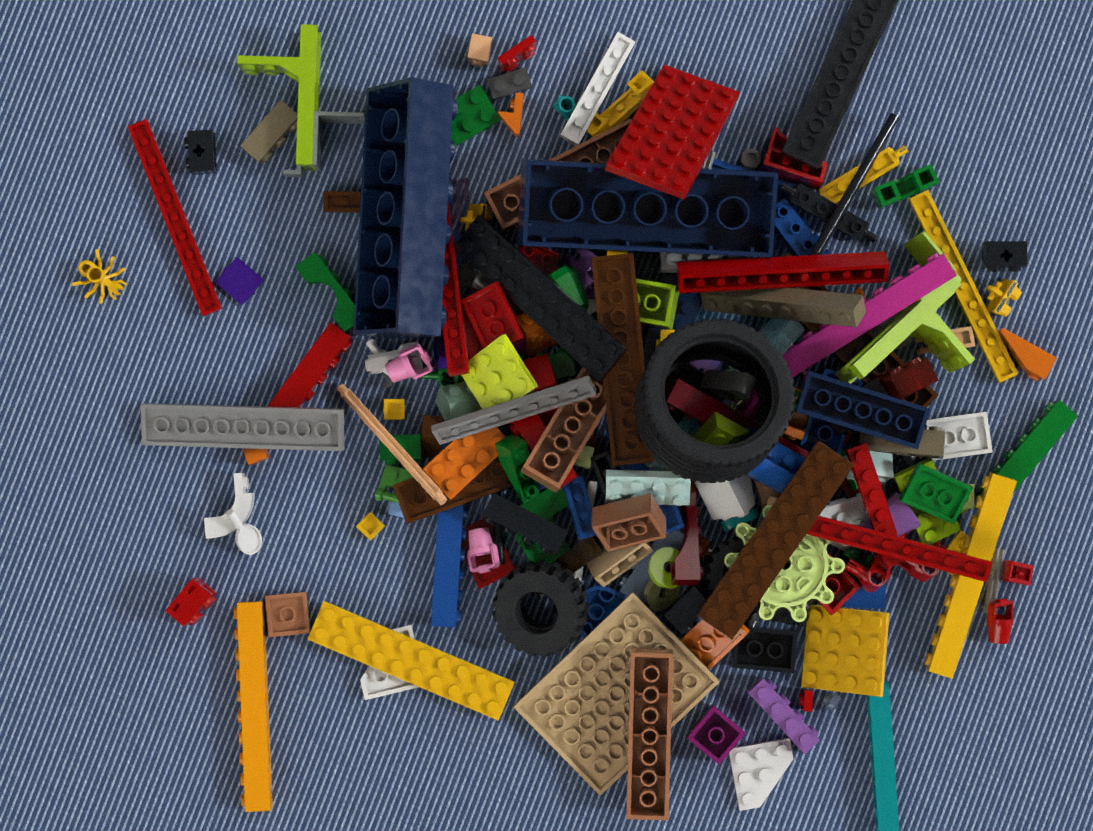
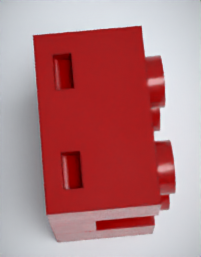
M192 578L165 611L182 626H192L197 624L203 617L201 612L204 609H209L215 603L217 592L201 578Z

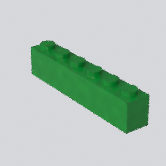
M1050 401L1043 409L1045 413L1041 417H1036L1030 424L1032 427L1028 433L1024 432L1018 438L1017 442L1019 444L1014 449L1010 448L1006 452L1003 463L1001 465L998 463L991 470L992 473L1016 480L1014 492L1078 417L1062 401ZM981 482L977 487L979 490L976 493L977 496H982L984 490Z

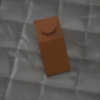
M423 415L422 457L434 458L442 451V444L439 445L432 433L431 426L444 422L443 416Z

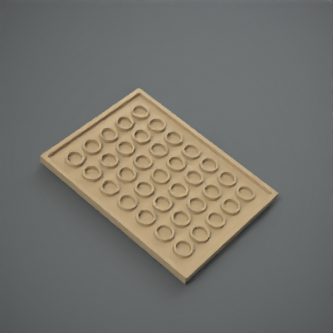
M631 592L513 706L600 796L628 770L631 648L673 649L671 728L720 683V680L634 592Z

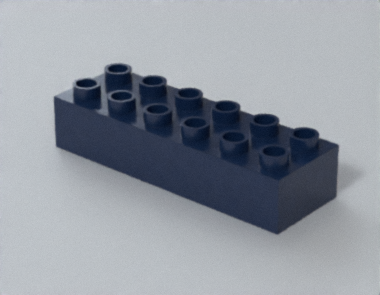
M410 77L367 88L353 335L388 339L441 336V329L444 327L447 319L446 309L442 305L443 287H445L449 278L448 267L444 264L445 246L449 243L451 237V227L447 223V206L453 197V185L449 181V168L455 156V143L451 140L452 121L455 119L458 111L457 101L453 98L454 85Z
M536 159L521 160L517 243L522 246L757 257L773 256L778 173L701 168L684 200L605 171L607 163Z

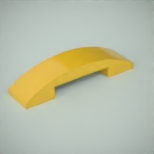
M641 70L627 83L629 89L600 115L596 112L586 131L592 137H595L624 122L641 105L652 84L655 82Z

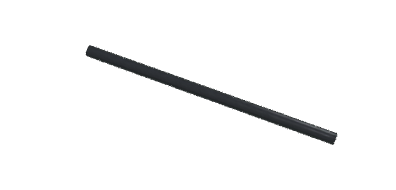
M890 113L809 255H821L898 122L899 117Z

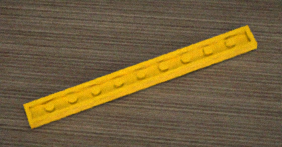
M929 190L908 199L923 231L930 236L955 266V272L962 278L960 281L962 285L956 289L954 294L970 326H972L975 337L998 383L1018 375V371Z

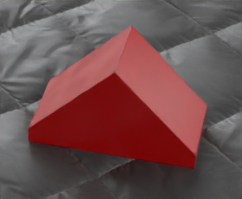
M1004 560L1000 580L1030 586L1034 566Z

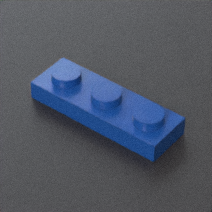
M580 476L563 487L578 540L597 536L592 528V505L584 478Z

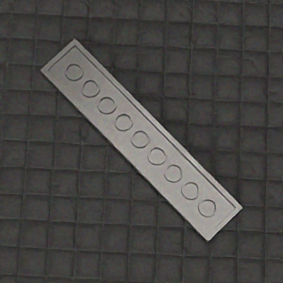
M141 404L142 445L343 451L344 409Z

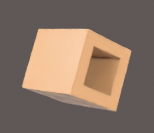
M472 33L467 57L471 65L476 67L488 65L493 43L492 37Z

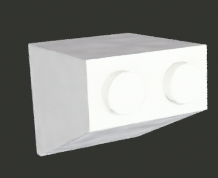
M745 475L740 478L736 477L731 481L726 480L722 483L694 482L713 520H727L738 516V518L744 517L749 514V510L755 505L751 479Z

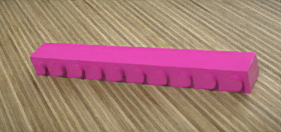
M937 252L927 258L928 262L924 265L916 264L908 270V275L903 278L899 275L890 281L892 285L885 289L881 286L873 291L872 294L874 296L867 300L864 297L866 314L857 328L820 324L818 326L820 329L815 333L809 331L801 336L802 341L795 344L792 342L785 346L782 355L783 359L788 363L787 367L791 370V377L793 378L956 277L957 274L944 253L940 255Z

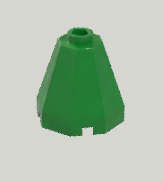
M563 266L549 275L558 286L582 308L588 311L589 303L579 271L575 266H571V269L568 266Z

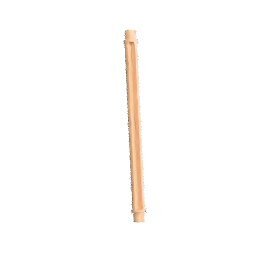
M344 384L339 385L337 391L341 394V398L358 414L380 441L387 446L389 451L416 481L421 484L432 499L443 505L447 501L443 491L368 408L362 404L352 390Z

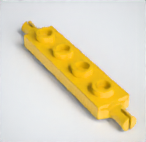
M903 145L895 151L890 147L881 151L859 189L900 164L899 157L909 152L908 149H905L906 146ZM860 165L820 188L819 194L835 204L839 202Z

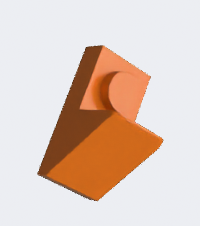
M516 93L515 98H511L510 110L514 111V113L497 111L499 118L515 137H520L524 93Z

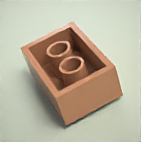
M649 493L592 507V528L609 552L666 538V517L652 494Z

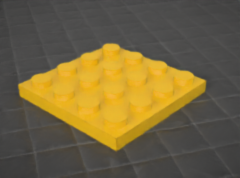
M808 605L801 687L883 697L890 613L839 608L831 616L823 606Z

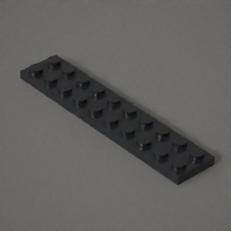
M898 0L852 1L781 154L819 171Z
M482 215L476 217L454 246L492 283L499 282L504 294L598 381L604 380L628 350Z

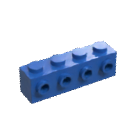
M784 198L776 204L774 230L794 256L809 255L819 236L816 233H811L808 229L809 223L803 216L800 218L796 213V206ZM826 249L822 251L821 255L831 254V252Z

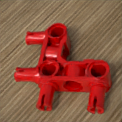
M907 533L900 535L899 537L905 538ZM935 542L933 544V546L940 547L941 543ZM875 553L868 567L865 568L850 558L844 570L859 578L865 591L875 592L889 579L892 567L886 568L881 554ZM909 561L897 564L906 570L910 576L921 582L929 581L939 572V569ZM924 567L929 570V573L924 570ZM871 577L876 580L877 584H874L871 581Z

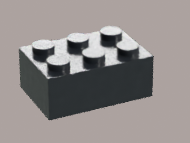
M746 626L750 630L749 633L731 649L730 666L732 668L794 673L798 631Z

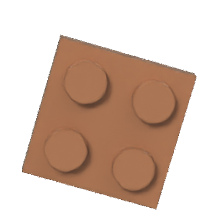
M307 592L265 596L269 637L307 634L311 632Z

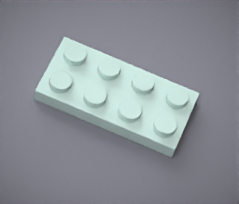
M606 470V503L651 493L658 505H689L691 481L688 478L684 479L680 475L673 474L672 471Z

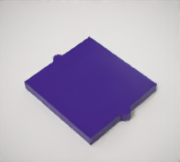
M236 257L228 267L224 268V272L215 283L238 303L243 305L251 295H255L256 289L263 283L264 279Z

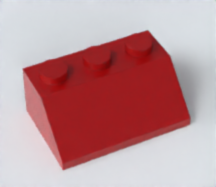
M845 570L839 574H830L827 576L825 583L833 592L834 599L829 604L817 601L832 616L860 586Z

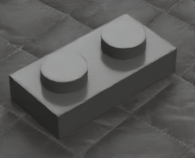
M526 67L487 79L493 100L532 88Z

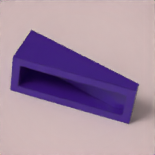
M435 338L433 352L437 368L448 369L445 344L439 338Z

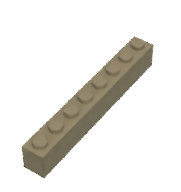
M797 288L701 292L700 294L704 311L856 328L866 314L863 295Z

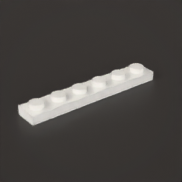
M617 32L559 137L575 146L579 145L635 41Z

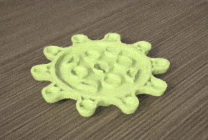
M767 505L763 508V518L772 505ZM742 522L736 526L735 532L745 545L756 528ZM808 534L805 535L789 558V568L781 569L761 598L758 612L761 619H772L775 611L780 607H784L790 611L794 621L802 622L807 617L806 603L810 599H817L823 604H829L833 601L834 594L826 586L825 581L828 575L843 572L845 563L840 558H833L828 555L827 545L832 541ZM739 552L729 553L725 556L724 563L728 568Z

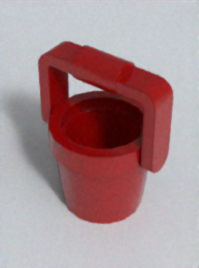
M1002 598L989 603L986 621L988 624L989 642L996 644L1009 643L1012 625L1014 624V602L1012 600ZM1006 606L1005 615L996 614V607Z

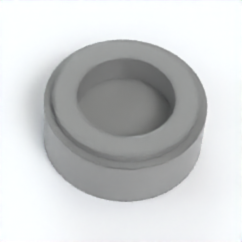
M755 149L745 150L740 157L742 167L750 170L756 169L761 162V155Z

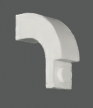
M234 473L235 502L231 509L234 510L242 524H244L252 512L255 493H246V489H249V479L245 477V473ZM226 514L218 517L204 518L206 539L227 536L237 531Z

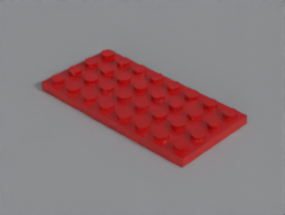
M663 65L654 81L655 83L652 84L608 160L605 171L685 200L733 110L740 92L675 69L674 67Z

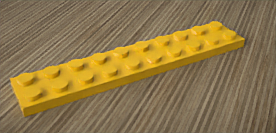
M323 601L308 636V640L498 721L515 681L327 601Z

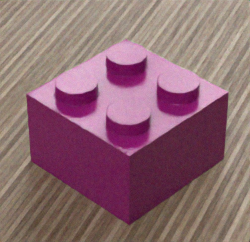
M711 704L685 736L720 765L746 732Z

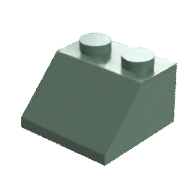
M466 382L440 387L436 404L445 421L482 410Z

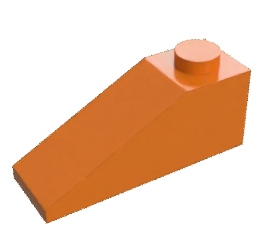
M1004 328L998 329L1004 345L1020 368L1028 373L1027 377L1037 382L1038 380H1045L1057 357Z

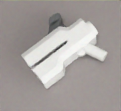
M371 339L366 343L373 353L368 355V359L365 360L367 372L371 371L372 375L382 373L386 380L383 387H392L394 383L386 371L385 364L398 357V352L419 342L401 344L398 350L386 352L385 350H380L375 341ZM418 350L409 353L411 357H414L412 360L417 371L423 369V362Z

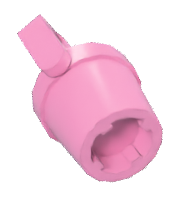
M419 343L402 349L398 352V357L385 364L386 371L393 383L410 377L417 379L433 370L430 356ZM418 350L424 364L427 365V367L417 371L409 353Z
M478 528L468 531L469 550L467 551L470 571L482 574L499 567L500 561L497 545L493 544L489 528ZM491 554L493 564L488 563L476 566L475 556Z

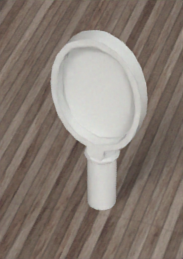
M228 510L226 515L237 530L235 540L238 548L248 555L257 553L262 545L260 531L251 524H242L234 510Z

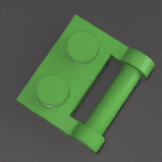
M385 465L379 488L375 493V500H387L398 503L396 494L386 492L387 488H393L392 485L411 479L413 476L407 469Z

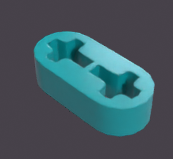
M754 507L749 510L748 515L738 518V516L721 521L720 524L725 532L735 528L739 523H747L760 517L757 508Z

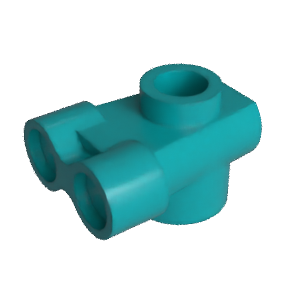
M561 95L552 107L568 121L577 104H575L571 97ZM561 106H566L567 110H564Z

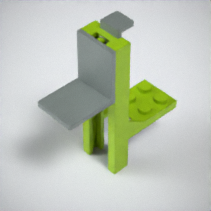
M301 24L300 57L237 55V64L246 75L254 76L260 72L266 73L268 76H278V73H284L299 83L296 144L297 170H283L282 174L284 177H303V171H321L323 123L365 124V113L319 111L322 34L318 32V25Z

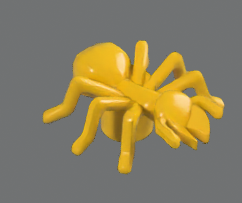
M96 249L95 254L98 266L89 260H83L78 265L79 273L89 280L73 282L72 286L87 285L93 282V288L84 296L87 299L90 295L94 294L100 284L101 296L99 297V304H102L105 297L104 286H108L109 296L117 300L112 295V292L115 295H121L117 289L124 291V287L118 283L127 285V283L122 280L110 281V278L119 276L124 272L125 268L106 275L113 267L115 257H111L109 265L103 270L102 259L99 250Z

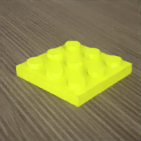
M506 334L501 335L469 360L470 374L461 375L482 409L526 396L539 387Z

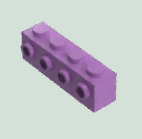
M760 677L746 691L793 743L806 754L820 741L817 737L818 731L811 724L807 726L802 721L805 717L797 709L793 711L788 706L791 702L783 693L780 696L776 693L774 689L777 687L769 678L765 681L764 678Z

